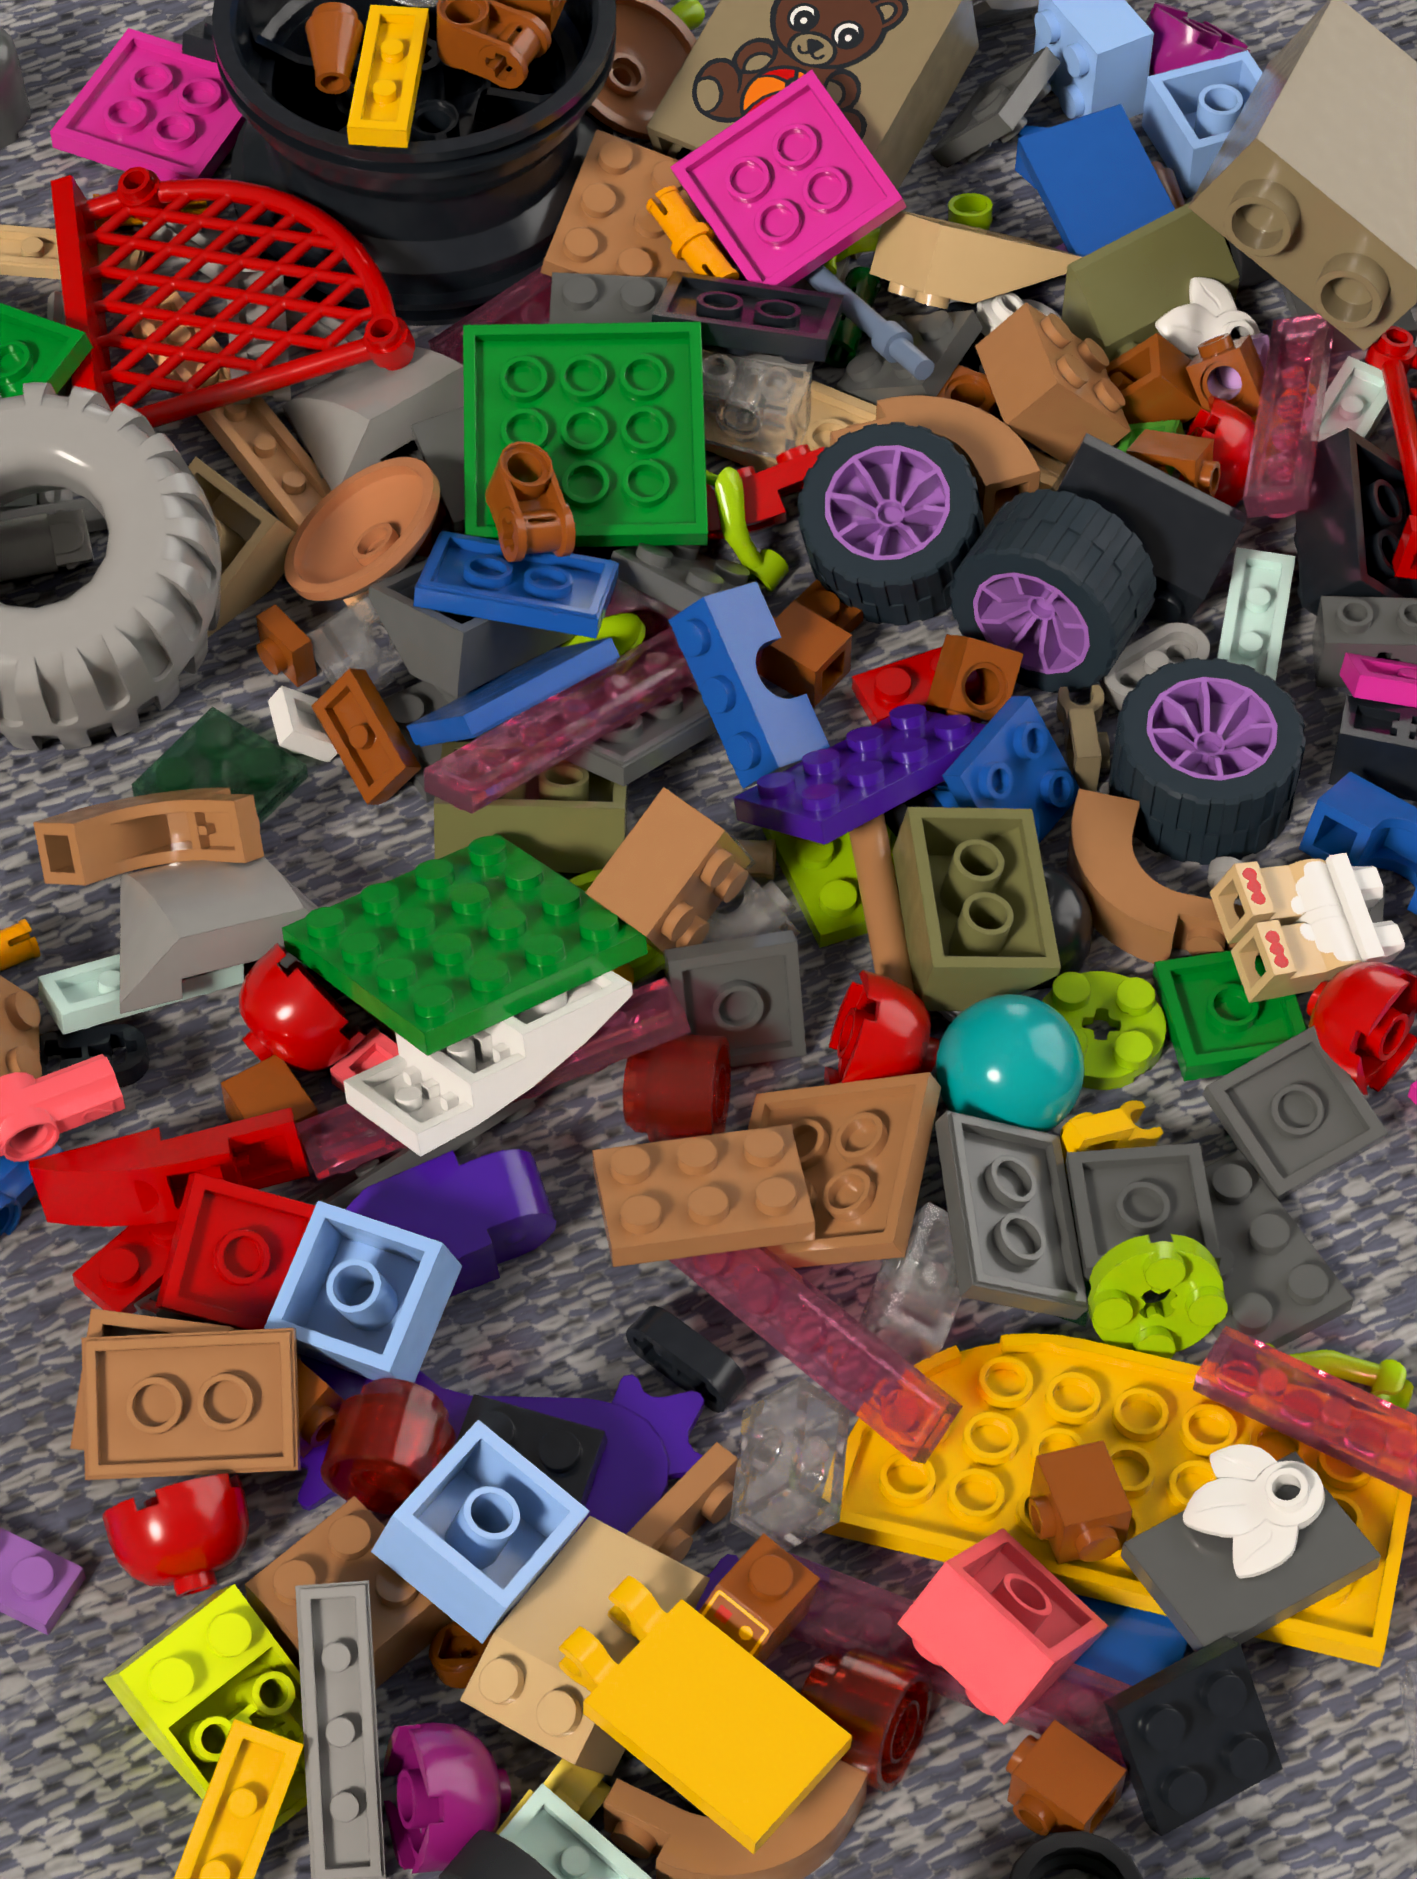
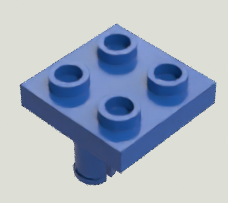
M1011 696L942 775L945 782L939 783L937 785L938 790H932V793L942 806L946 808L1032 809L1039 844L1076 801L1080 787L1031 697Z

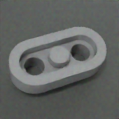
M1177 622L1165 624L1127 646L1108 675L1103 676L1101 680L1105 701L1113 708L1121 711L1122 703L1127 693L1134 689L1124 685L1136 686L1142 677L1157 671L1158 667L1168 663L1175 664V662L1169 659L1171 657L1208 659L1210 653L1208 638L1197 627Z

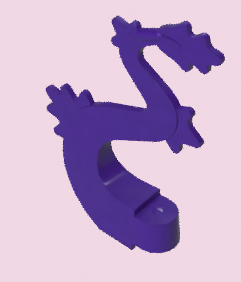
M520 1149L497 1151L459 1165L452 1150L366 1187L345 1209L442 1242L462 1265L450 1297L499 1279L500 1275L497 1264L522 1256L536 1249L551 1236L556 1227V1219L536 1161L530 1152ZM301 1355V1361L350 1406L341 1415L339 1428L325 1444L320 1447H313L304 1458L300 1455L301 1468L308 1470L298 1493L300 1506L303 1509L312 1510L332 1497L342 1495L346 1498V1502L355 1496L368 1508L376 1488L381 1483L389 1484L405 1501L421 1484L426 1475H429L455 1446L473 1396L442 1388L420 1370L409 1393ZM630 1374L624 1375L620 1380L612 1403L590 1398L483 1396L605 1431L608 1442L585 1506L589 1513L578 1529L591 1516L627 1534L668 1492L669 1480L682 1478L703 1456L695 1452L689 1444V1435L704 1409V1399L698 1392L688 1391L666 1397H652L643 1391L639 1379ZM725 1555L720 1559L713 1571L706 1576L710 1580L695 1608L696 1611L699 1612L716 1585L739 1561L737 1555ZM809 1569L820 1578L812 1603L823 1597L829 1590V1578L823 1570ZM806 1616L790 1633L791 1635H802L806 1632L808 1627Z

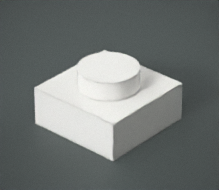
M281 686L268 700L279 746L296 754H304L324 762H330L338 753L311 707L319 698Z

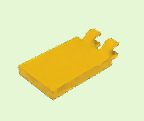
M628 1575L609 1595V1600L615 1605L608 1611V1617L618 1627L633 1635L640 1642L617 1664L600 1641L589 1631L579 1626L559 1646V1650L565 1655L559 1662V1667L572 1680L591 1692L583 1701V1714L746 1849L755 1854L850 1749L852 1735L683 1599H680L666 1613L658 1605L649 1590L638 1580Z

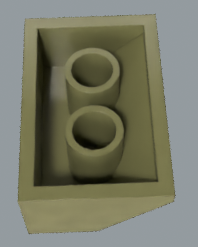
M1190 202L1067 265L1061 319L1068 326L1071 333L1084 341L1086 338L1094 340L1107 355L1109 363L1157 332L1159 333L1155 323L1165 313L1175 307L1190 304L1189 285L1191 278L1204 277L1219 281L1230 291L1236 303L1240 276L1224 236L1188 208Z
M489 742L443 743L434 799L435 859H440L465 848L479 837L492 836L498 833L555 872L583 874L603 869L626 838L628 784L625 786L619 785L531 744Z
M907 807L892 854L914 993L924 1002L927 1011H963L979 1000L1003 994L1016 995L1058 976L1061 965L1032 809Z

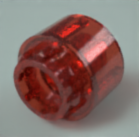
M658 1033L653 1044L639 1043L632 1048L627 1058L623 1083V1113L626 1125L630 1126L635 1132L647 1133L650 1143L725 1133L731 1093V1057L727 1038L725 1036Z
M384 1378L364 1385L361 1394L345 1399L340 1406L320 1469L323 1481L334 1493L346 1501L355 1496L368 1510L393 1515L454 1447L456 1434L448 1422V1410L436 1394L413 1382Z
M859 1647L852 1649L845 1656L832 1653L821 1658L809 1673L800 1694L852 1735L850 1749L840 1760L867 1772V1786L882 1792L891 1791L902 1780L923 1738L932 1702V1681L930 1675L920 1669Z

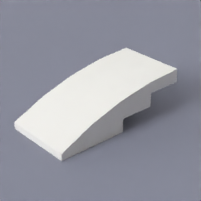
M611 970L429 1056L395 1032L399 1055L344 1080L347 1104L421 1157L481 1124L538 1084L583 1046L633 995L632 983Z

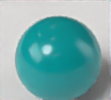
M996 995L970 1005L956 1016L948 1026L937 1051L936 1080L941 1086V1097L949 1111L1047 1133L1060 1124L1076 1104L1083 1084L1084 1058L1081 1045L1073 1028L1054 1008L1040 1000L1024 995Z

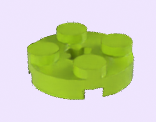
M1106 971L1066 972L1054 980L1052 990L1043 998L1042 1002L1059 1012L1071 1025L1078 1037L1084 1058L1082 1087L1096 1090L1122 1088L1133 1083L1135 1077L1144 1074L1149 1067L1151 1070L1159 1061L1164 1047L1166 1021L1162 1008L1155 1000V989L1146 980L1138 977L1129 978ZM1094 1020L1107 1021L1109 1026L1115 1027L1117 1031H1109L1107 1040L1094 1039V1031L1092 1029L1083 1028V1026L1093 1024Z
M1171 1234L1173 1242L1159 1241L1151 1243L1149 1235L1128 1239L1110 1249L1093 1267L1089 1278L1091 1290L1087 1298L1088 1310L1098 1336L1108 1345L1171 1359L1176 1352L1182 1351L1200 1341L1216 1324L1226 1317L1228 1312L1223 1280L1215 1258L1209 1250L1192 1238ZM1149 1290L1157 1294L1171 1290L1163 1300L1145 1303L1143 1294Z

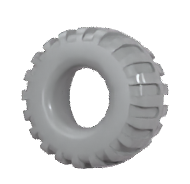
M43 382L23 383V395L2 398L0 394V507L19 498L36 493L70 490L89 499L106 520L109 536L106 556L91 581L67 599L37 608L9 606L0 602V733L15 748L42 750L43 739L59 738L65 749L70 750L91 746L92 742L89 736L91 733L113 727L116 736L119 737L139 727L140 721L137 713L152 703L162 711L181 693L179 675L184 670L191 674H195L208 652L207 631H213L217 628L220 617L221 551L214 514L205 493L175 445L165 434H156L144 415L124 403H120L112 411L102 393L74 386L70 397L58 396L51 383Z

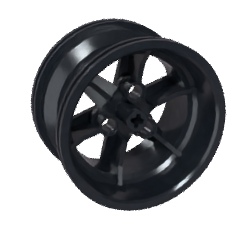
M214 0L212 27L220 79L229 98L246 119L233 149L231 180L269 186L295 195L321 208L343 224L366 248L379 267L390 291L396 317L404 320L407 326L463 323L498 315L525 305L551 291L552 277L540 273L543 261L596 130L598 129L614 136L612 129L596 119L587 109L593 104L603 89L612 68L616 52L617 34L615 0H566L551 35L550 48L541 57L532 60L528 66L527 78L518 88L513 89L500 87L488 79L463 69L450 67L441 61L437 54L438 0ZM327 2H339L351 6L357 12L358 19L364 27V33L351 73L350 87L347 91L340 94H328L316 87L315 70L305 30L306 22L312 16L313 10ZM370 5L428 8L429 32L408 148L348 144L347 124ZM509 66L507 71H511L513 68ZM234 203L237 219L252 206ZM267 210L252 224L273 227L284 216ZM298 222L289 229L305 233L312 231ZM243 235L249 247L259 239L258 237ZM275 241L257 258L278 261L297 244ZM313 247L295 264L315 268L334 250ZM345 259L331 270L355 275ZM284 276V285L291 289L301 278ZM318 282L303 297L309 301L320 303L339 285ZM356 288L337 306L360 310L369 307L370 304L364 290Z

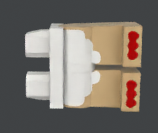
M1347 853L1329 855L1326 860L1306 859L1290 865L1260 868L1257 861L1235 863L1209 893L1227 943H1237L1230 952L1249 1003L1314 991L1321 982H1329L1337 973L1358 962L1388 963L1399 955L1405 947V942L1398 924L1392 920L1372 923L1367 909L1374 907L1383 898L1384 886L1376 867L1351 866ZM1240 898L1245 912L1241 919L1238 918L1234 908L1235 900ZM1259 955L1266 970L1262 977L1259 976L1255 967V959Z

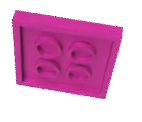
M128 28L52 128L50 135L52 146L55 149L123 171L133 167H143L155 172L160 181L211 178L234 147L246 119L229 98L220 79L217 63L182 54L181 44Z
M813 70L801 76L670 167L681 186L748 282L791 287L907 207L902 196Z

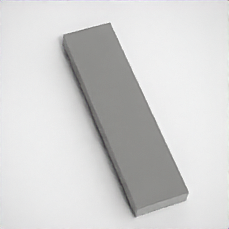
M369 1580L296 1585L311 1879H386Z

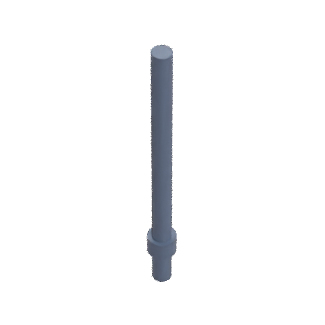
M821 265L804 277L818 292L844 295L842 313L872 339V347L888 362H898L917 380H925L932 374L934 370L933 361L913 345L912 335L896 321H886L824 265Z

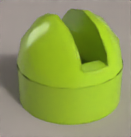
M964 193L950 199L948 202V221L990 230L993 203L987 196L977 193Z

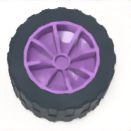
M891 422L890 424L882 425L874 423L863 426V429L852 433L849 431L838 438L837 442L829 448L826 447L817 456V461L812 468L808 469L803 479L804 486L802 492H799L797 506L800 513L798 518L800 531L815 579H818L827 591L837 595L841 603L850 608L853 606L861 609L864 614L863 618L868 622L876 624L888 623L899 626L935 617L936 613L951 607L952 598L949 593L950 584L955 579L954 573L985 530L975 477H972L970 464L963 454L960 455L955 450L953 443L944 436L939 437L932 433L931 429L920 425L915 427L905 425V422Z
M1037 489L1032 493L1023 492L1016 495L1011 502H1006L995 514L954 573L955 579L950 584L949 595L952 598L950 606L953 617L958 622V629L963 636L1023 653L1016 679L1017 683L1051 693H1057L1060 687H1068L1069 693L1080 692L1085 687L1091 688V685L1100 683L1103 676L1108 675L1152 608L1155 600L1153 593L1156 590V577L1153 575V564L1148 553H1145L1142 542L1114 513L1111 514L1102 508L1100 504L1090 499L1086 500L1078 497L1075 493Z
M1200 658L1184 659L1183 662L1168 663L1158 667L1157 671L1142 677L1137 682L1136 687L1127 693L1122 703V710L1118 715L1109 778V795L1140 801L1135 837L1141 840L1145 847L1156 853L1160 852L1170 856L1173 860L1184 863L1185 861L1200 863L1199 865H1209L1212 860L1222 856L1242 860L1247 855L1257 854L1265 849L1272 839H1277L1284 830L1286 820L1290 819L1306 744L1302 714L1298 713L1295 707L1296 703L1289 693L1284 692L1279 687V683L1268 675L1264 676L1255 671V668L1245 664L1231 663L1226 659L1213 658V660Z

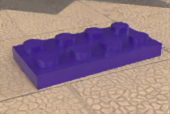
M920 704L898 706L890 711L889 717L872 726L853 729L846 734L845 740L827 749L815 750L805 754L802 757V762L783 772L770 773L759 778L756 786L733 797L737 820L825 845L945 781L942 775L986 725L972 722L970 717L966 715L947 716L926 711V707Z

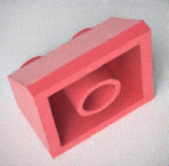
M1003 1528L947 1560L897 1623L912 1638V1643L921 1656L935 1665L942 1666L965 1688L968 1699L976 1708L985 1714L995 1716L1003 1725L1031 1707L1108 1627L1100 1617Z

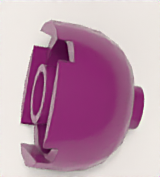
M1155 2L1145 22L1154 32L1149 69L1150 75L1209 60L1222 59L1228 55L1247 50L1250 53V50L1247 49L1248 46L1228 32L1205 20L1203 23L1188 18L1187 12L1164 3Z
M422 1723L395 1727L388 1740L384 1760V1777L397 1775L398 1809L390 1800L384 1801L396 1859L403 1870L413 1869L411 1874L444 1871L479 1830L497 1832L501 1813H507L511 1805L509 1776L504 1768L497 1769L491 1751L473 1732L460 1726L446 1723Z

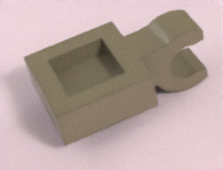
M1091 685L1090 703L1078 705L1070 700L1068 687H1060L1056 714L1064 727V747L1067 765L1080 789L1097 792L1100 769H1108L1110 765L1107 732H1097L1096 727L1103 713L1104 692L1099 685Z

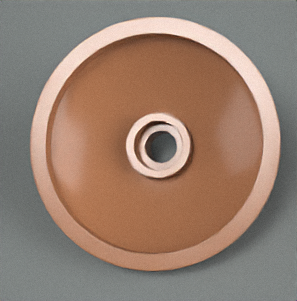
M615 0L617 34L616 52L612 68L603 89L587 111L600 122L617 132L634 138L650 140L646 126L697 40L687 25L673 11L657 0Z
M398 457L373 464L346 479L312 509L297 529L295 536L289 544L284 562V572L288 583L300 596L308 600L337 601L369 590V586L400 572L418 552L435 521L440 500V484L437 476L422 460L412 457Z

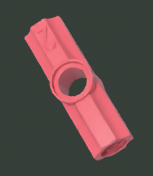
M100 1054L37 1079L26 1072H14L1 1076L0 1157L4 1155L6 1159L13 1162H25L36 1159L46 1154L55 1146L61 1133L125 1109L123 1095L108 1058Z

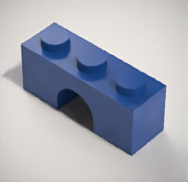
M757 581L704 596L668 620L676 636L678 646L683 652L702 695V700L724 745L728 759L743 789L756 785L757 780L764 775L783 772L802 762V757L811 751L830 747L807 694L790 699L778 697L765 687L756 669L757 653L780 639L781 635Z
M1350 771L1317 800L1299 850L1315 859L1326 860L1329 855L1347 853L1351 866H1374L1398 873L1409 880L1416 888L1407 910L1417 915V807Z

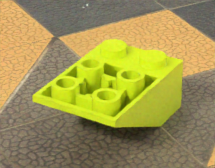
M235 1584L214 1592L103 1678L139 1729L202 1800L206 1794L234 1719L304 1745L300 1672ZM304 1746L271 1833L307 1805Z

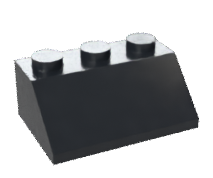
M1346 428L1291 455L1293 481L1290 491L1295 506L1296 532L1294 534V543L1298 551L1300 575L1298 595L1302 607L1317 616L1321 596L1417 598V579L1395 577L1392 564L1408 516L1411 515L1401 463L1350 428Z
M1088 433L1085 434L1050 489L1055 492L1066 491L1075 493L1078 497L1086 500L1090 499L1100 504L1102 508L1119 517L1124 522V525L1136 534L1142 542L1145 553H1148L1153 564V575L1156 577V590L1153 593L1155 600L1148 614L1154 619L1165 623H1188L1207 596L1248 518L1247 514Z

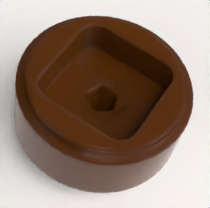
M455 1621L442 1628L433 1638L429 1647L430 1661L441 1682L452 1688H466L496 1629L482 1644Z

